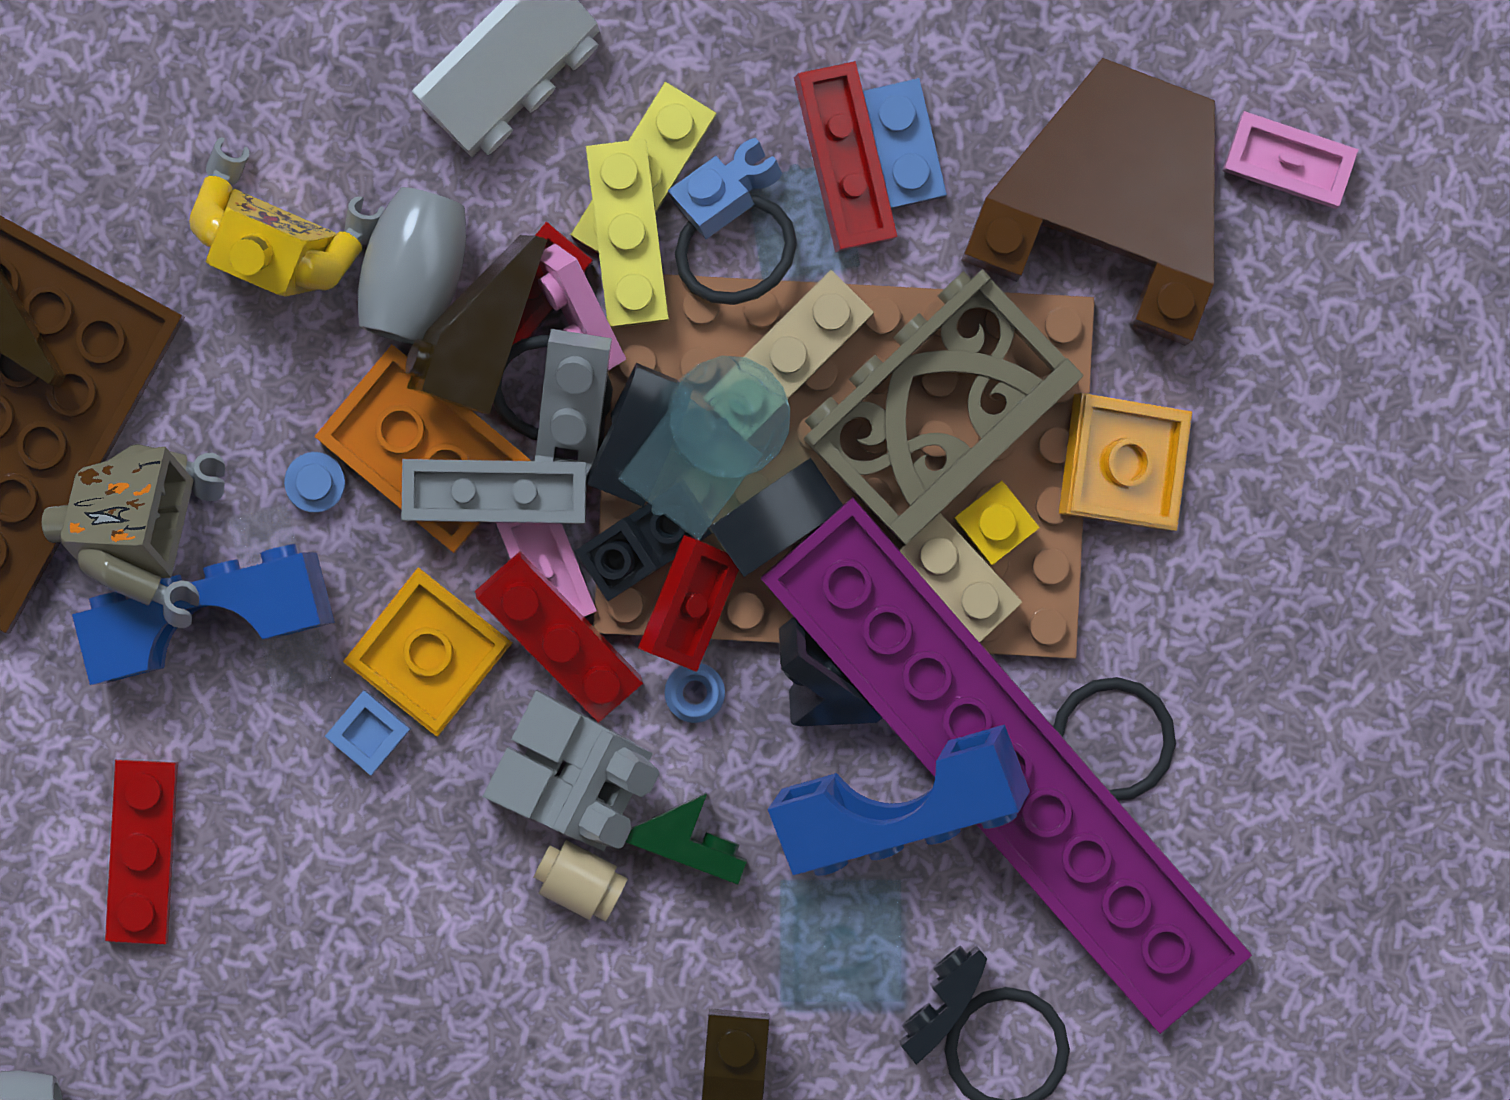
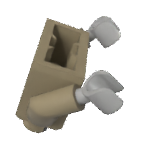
M140 444L131 445L108 461L83 467L75 475L68 505L47 507L42 515L44 536L51 543L62 542V545L78 561L81 571L109 589L145 605H149L152 600L162 604L164 618L170 625L178 628L188 627L192 624V615L185 609L177 608L173 603L183 600L198 606L199 593L192 583L182 580L173 582L167 587L160 584L161 578L172 577L191 490L201 500L216 501L220 499L224 494L225 482L218 477L225 475V463L215 453H204L198 456L194 462H189L185 454L169 451L165 446L154 448Z

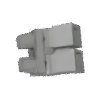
M536 690L511 739L527 747L526 753L524 754L512 747H507L482 797L602 851L605 850L606 846L617 849L622 848L632 829L630 819L622 815L632 794L642 797L650 793L660 774L658 769L649 762L653 753L635 745L634 742L568 707L542 691ZM563 760L566 761L560 776H557L556 774Z

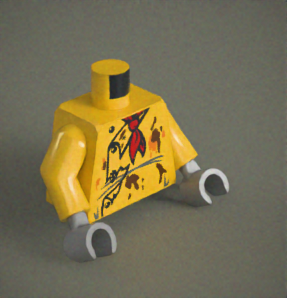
M225 138L217 139L206 165L208 176L205 177L189 219L190 229L202 244L210 247L205 262L219 270L284 297L314 290L326 291L337 285L362 251L361 244H368L372 232L384 211V207L381 206L374 215H362L360 212L364 198L360 196L353 198L348 204L344 232L335 233L237 189L232 190L231 185L236 184L243 173L249 158V149L245 146L241 157L232 158L225 155L221 150Z

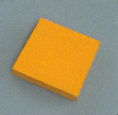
M1086 393L1074 394L1058 514L1152 529L1177 531L1192 411Z
M418 567L343 662L438 737L513 642Z

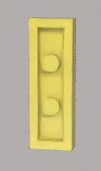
M664 82L629 141L646 139L655 213L660 208L669 193L668 190L673 187L716 117V112L667 82ZM591 201L572 231L571 237L599 254L593 201Z
M646 139L586 146L607 321L611 328L669 321Z

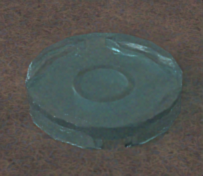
M719 356L696 364L678 380L668 401L667 417H669L670 436L674 448L691 467L712 477L740 478L762 470L780 453L789 434L790 406L782 384L768 368L746 357Z

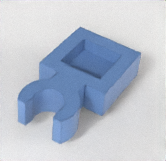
M752 138L738 147L734 154V160L726 166L715 156L671 187L668 192L675 206L705 239H708L754 205L749 191L753 188L762 189L773 185L782 176V172L777 160L773 156L766 159L762 164L753 166L766 155L757 138Z

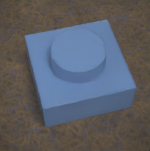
M363 690L324 737L369 775H373L412 728L367 690Z

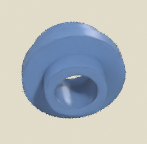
M703 663L700 664L697 672L683 666L678 667L671 673L665 685L667 706L676 717L686 722L699 723L712 718L717 714L724 702L725 687L722 678L712 667ZM690 681H699L706 687V698L700 704H690L683 696V689Z

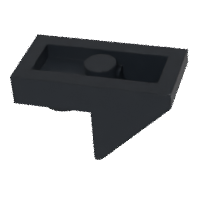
M792 617L779 628L781 670L793 682L789 689L790 720L794 726L877 723L883 719L795 617Z

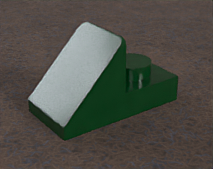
M707 792L633 826L625 841L737 885L747 863V859L736 855L740 846L738 843L709 832L705 833L702 842L691 838Z

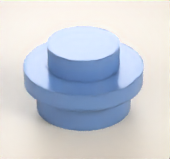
M309 452L300 455L289 465L285 474L284 485L287 496L295 506L307 512L318 513L331 509L340 501L345 490L346 480L342 467L334 458L320 452Z

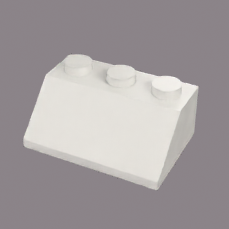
M503 0L412 92L420 106L471 157L480 149L489 155L512 133L513 129L507 123L523 107L531 113L553 93L556 87L550 80L566 64L572 70H575L593 54L599 45L593 39L599 32L598 23L578 0Z

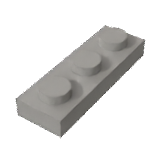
M402 459L401 520L586 524L587 463Z

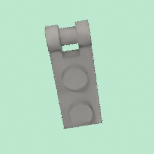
M551 329L547 348L535 461L586 462L588 473L599 450L612 338ZM556 447L579 450L578 460L555 457ZM586 480V492L592 493L593 487L589 486Z

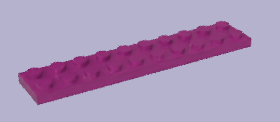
M853 497L761 576V580L934 777L936 773V760L949 740L1005 724L1030 792L1014 820L990 829H984L981 823L976 825L1159 1034L1165 1031L1252 956L1232 930Z

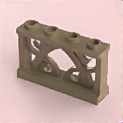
M983 269L972 279L964 271L958 275L938 295V298L945 304L928 321L920 313L917 314L893 337L900 347L886 361L882 362L874 355L849 379L856 387L851 394L840 404L832 397H829L804 421L812 429L804 437V441L903 546L1084 376L1005 295ZM972 308H984L990 310L997 317L1000 325V338L991 356L978 353L984 343V331L980 323L978 332L974 337L963 338L958 334L956 329L957 322L965 311ZM941 328L942 341L947 350L912 355ZM1014 332L1052 371L1044 380L1016 364L1003 360L1011 345ZM941 372L978 375L969 392L968 414L972 427L981 440L972 448L959 438L945 433L922 434L908 441L906 409L913 377ZM891 375L885 410L874 403L862 402ZM989 379L1000 382L994 387L990 395L1001 394L1006 400L1005 409L995 415L986 413L980 403L982 392ZM859 417L867 419L872 426V432L867 438L856 441L864 445L873 446L886 440L888 453L871 461H857L849 458L843 452L840 445L842 428L852 419ZM932 445L939 446L945 451L946 463L938 471H931L927 468L925 464L927 454L917 459L914 464L910 453L920 448ZM891 465L897 484L909 508L899 516L861 475L875 473Z

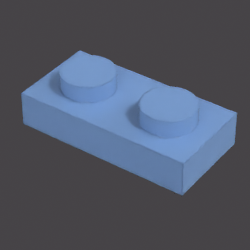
M920 78L863 91L891 210L946 197L947 193Z

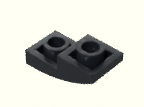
M636 363L611 413L612 425L587 473L588 485L643 507L670 450L692 392V386Z
M809 458L709 527L745 577L827 521L843 504L813 460Z
M681 481L576 549L575 553L606 600L610 601L674 560L684 535L702 541L713 534L709 527L712 523L685 482Z
M960 945L933 967V970L939 977L930 985L943 1000L944 1004L935 1010L928 1003L902 1024L903 1029L908 1034L899 1040L900 1045L916 1065L949 1033L972 999L987 961L986 956L977 945L968 953Z

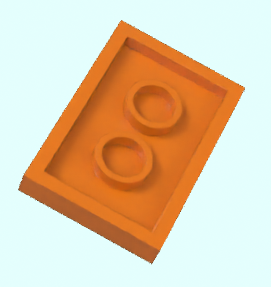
M391 344L314 436L401 510L402 459L531 461L472 410L408 389L407 386L411 375L405 373L408 357L393 344ZM416 521L453 553L458 551L481 523Z

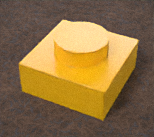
M1003 480L953 518L990 566L1040 528Z

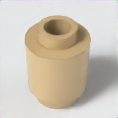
M565 840L561 850L549 845L533 878L543 882L538 894L588 920L594 915L605 922L628 878L615 872L616 865L568 840Z

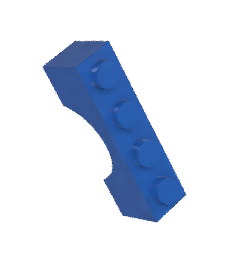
M296 544L260 552L262 563L241 569L239 560L235 559L204 567L205 579L190 582L199 593V605L195 606L183 600L173 603L174 606L187 610L191 615L209 606H219L232 610L245 618L262 639L280 638L335 623L317 552L298 553ZM175 575L171 578H161L160 584L168 587L173 582L181 581L182 576ZM115 591L89 598L90 610L72 614L90 685L106 684L163 669L169 642L178 628L170 625L165 620L162 604L152 600L149 605H145L134 599H126V596Z
M1004 724L949 740L936 760L933 787L916 799L902 803L878 802L859 794L837 773L781 789L767 810L792 874L797 875L813 870L816 876H823L844 868L849 863L848 860L869 854L871 860H881L897 854L904 849V844L925 839L926 844L933 845L950 840L961 832V828L981 823L984 829L1007 824L1017 817V813L1020 811L1030 790Z

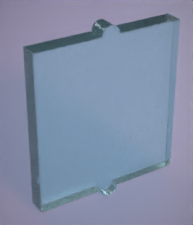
M793 164L790 166L789 171L782 172V176L773 185L762 189L753 188L749 191L750 195H760L778 204L793 222L797 247L792 266L783 279L805 275L808 280H814L817 277V273L860 267L858 248L835 253L815 167L801 169L799 165ZM751 207L761 277L764 280L770 276L781 260L784 238L782 228L772 215L756 207Z
M681 393L619 476L618 480L651 504V511L654 515L664 514L695 539L700 540L762 454L727 428V419L714 418Z

